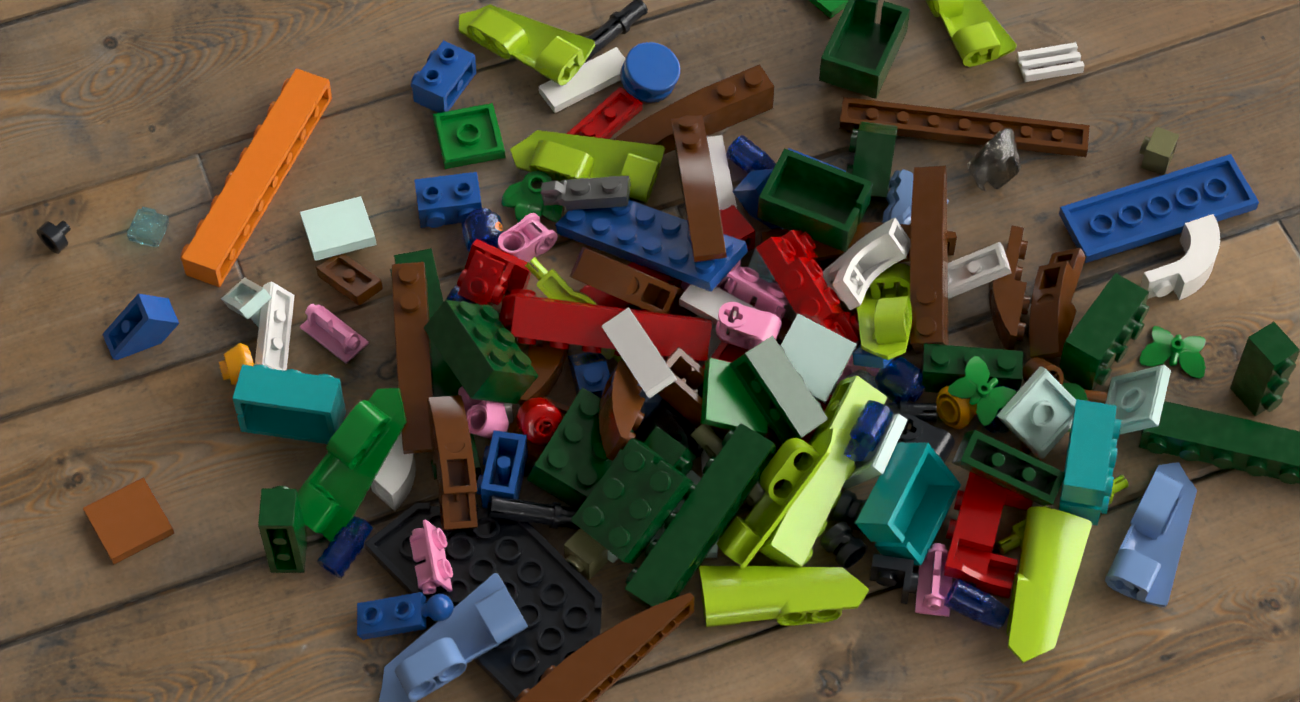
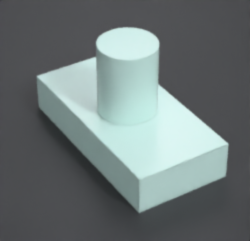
M244 277L221 300L231 310L246 319L251 318L259 327L261 307L272 297L263 287Z

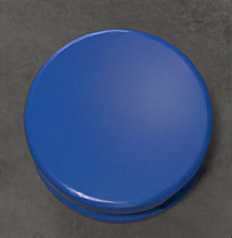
M654 42L640 43L634 46L626 56L620 72L621 82L626 91L636 99L650 103L659 102L672 93L680 77V64L675 54L664 45Z

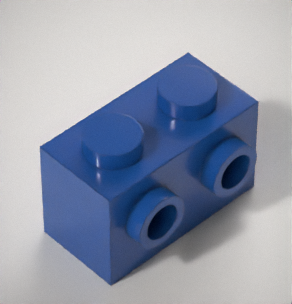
M443 40L437 50L431 51L425 66L421 71H417L411 80L414 102L437 113L449 111L476 74L475 54Z
M477 172L414 179L421 228H438L443 225L457 223L470 224L474 221L483 220Z
M493 431L490 446L486 445L484 450L483 465L486 466L484 475L480 474L477 481L476 493L481 495L483 508H487L490 495L508 499H519L528 458L527 435Z

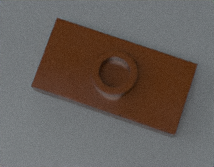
M346 254L332 256L316 267L319 278L358 306L383 289L380 278Z

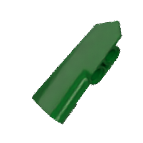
M399 388L377 389L369 400L360 401L352 409L326 446L328 453L297 491L304 524L314 532L324 535L333 545H337L407 423Z

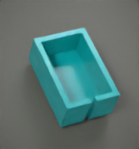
M242 364L232 398L236 414H238L237 418L241 432L328 444L333 434L343 423L346 415L339 378H334L328 374H305L295 369L284 371L270 369L260 364L254 366Z
M1076 399L1064 469L1065 478L1062 482L1058 510L1091 521L1092 525L1098 526L1100 513L1107 514L1109 498L1112 493L1114 480L1112 475L1117 458L1118 448L1116 446L1120 434L1121 420L1115 419L1116 405Z
M897 442L884 473L879 476L855 523L871 542H876L874 546L882 555L914 560V565L921 566L961 484L929 443Z

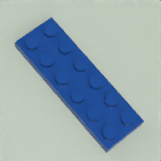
M1229 154L1060 207L1059 215L1076 247L1081 248L1086 256L1084 262L1088 263L1180 234L1185 223L1214 214L1218 222L1256 210L1259 201L1234 158Z
M629 200L628 205L623 207L569 210L555 224L557 234L710 292L748 252L745 241L723 234L727 258L694 262L687 220Z

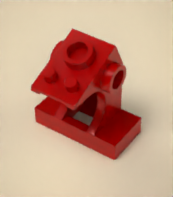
M476 239L471 246L465 269L457 281V287L460 288L458 295L480 305H489L491 307L494 304L499 305L506 290L511 292L513 289H527L531 272L525 267L528 262Z

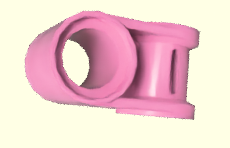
M530 213L499 236L498 249L521 260L530 262L534 256L538 257L550 250L557 241L558 236L555 231L548 230L540 222V217L536 213Z
M727 302L719 309V321L716 324L715 332L721 341L751 350L772 335L776 340L782 326V321L770 312L760 311L738 302Z
M463 386L459 388L458 395L462 396L470 433L492 440L493 431L507 432L509 422L503 402L471 399Z

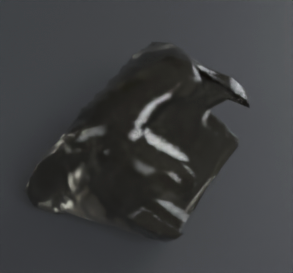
M1005 128L999 131L970 158L967 170L971 173L977 186L982 191H986L984 187L986 182H989L996 190L1001 188L1021 170L1022 165L1013 130Z

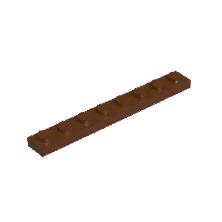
M843 97L839 129H859L860 122L864 121L898 126L896 136L1086 157L1088 152L1090 125Z

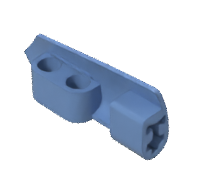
M1179 462L1158 465L1130 522L1131 526L1105 577V582L1113 590L1138 601L1163 608L1169 602L1197 493L1196 487L1189 480Z
M497 573L492 574L454 607L452 615L448 619L435 623L384 667L379 702H417L460 676L466 670L467 663L528 628L525 619Z

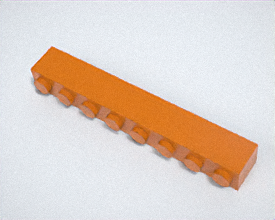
M296 68L291 78H287L284 81L277 101H273L270 104L263 124H259L256 127L251 144L248 148L243 149L237 167L227 175L225 186L220 195H216L213 198L206 218L199 221L191 243H187L181 252V261L186 276L219 288L221 287L332 99L329 79Z

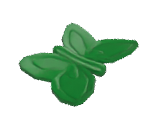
M1159 326L1152 328L1151 336L1153 343L1148 344L1141 352L1139 360L1141 365L1148 367L1162 365L1170 357V366H1176L1177 360H1179L1181 369L1190 377L1198 379L1204 377L1206 366L1204 358L1200 354L1206 342L1204 337L1189 336L1182 339L1180 334L1173 337L1169 331Z
M974 356L967 363L965 377L952 383L948 388V392L961 399L970 398L969 403L971 405L977 404L976 413L981 424L987 426L996 418L998 410L1003 409L1017 392L1004 386L994 388L998 384V379L992 378L988 382L990 372L986 363L979 356Z

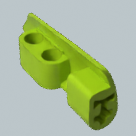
M926 0L932 14L935 17H941L965 66L972 67L984 64L1015 51L1017 44L981 0Z
M491 4L474 11L459 14L460 33L504 59L514 57L561 86L566 85L574 77L595 47V42L592 39L547 25Z
M537 130L510 148L516 168L528 172L544 171L551 179L557 181L629 176L631 182L629 198L647 203L660 169L665 148L662 145Z
M893 264L877 276L868 287L861 305L857 307L862 349L886 360L906 353L912 326V308L910 302V266L906 264Z
M835 428L820 433L812 445L799 438L787 440L763 470L760 476V485L765 491L764 495L745 520L736 516L716 543L725 555L741 565V569L744 570L829 456L837 433ZM805 452L803 459L794 463L795 457L799 453ZM785 479L781 488L773 490L776 482Z
M1035 506L1027 509L1019 572L1016 574L1013 583L1006 631L1007 636H1009L1008 648L1022 663L1051 651L1056 646L1092 526L1091 521L1047 507Z
M740 566L699 567L706 627L735 625L741 622L777 619V622L784 626L831 622L842 615V610L858 608L869 592V589L843 567L747 566L744 570Z

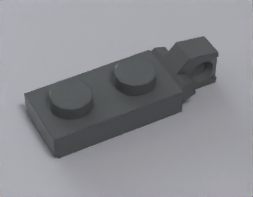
M629 176L579 178L567 181L562 180L560 182L556 180L542 183L541 196L544 205L565 206L566 210L627 206L629 202L631 182Z

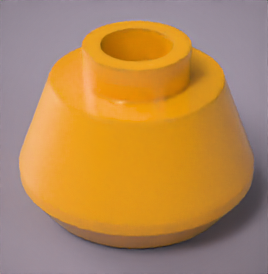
M238 343L223 354L225 360L219 361L223 380L230 379L231 385L237 384L242 364L254 366L249 347L242 343Z
M946 386L938 393L936 399L937 413L946 425L955 429H962L977 414V404L971 405L969 403L970 398L961 399L951 395L948 392L949 386Z

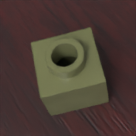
M1155 127L1151 138L1145 136L1139 154L1144 155L1141 168L1160 175L1166 174L1175 153L1179 134Z
M581 528L564 544L565 560L589 580L608 562V550Z

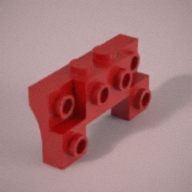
M791 230L782 237H770L756 247L796 315L800 314L856 343L857 346L861 344L858 315L843 311L839 305L840 300L836 292L831 287H828L823 279V272L815 261L818 258L814 251L816 245L808 233H803L802 230Z
M970 472L965 491L958 490L954 510H958L959 515L957 520L950 519L946 538L951 539L952 542L943 575L977 584L975 589L977 591L1009 598L1018 560L993 554L992 550L1003 506L1007 505L1027 510L1032 506L1033 501Z

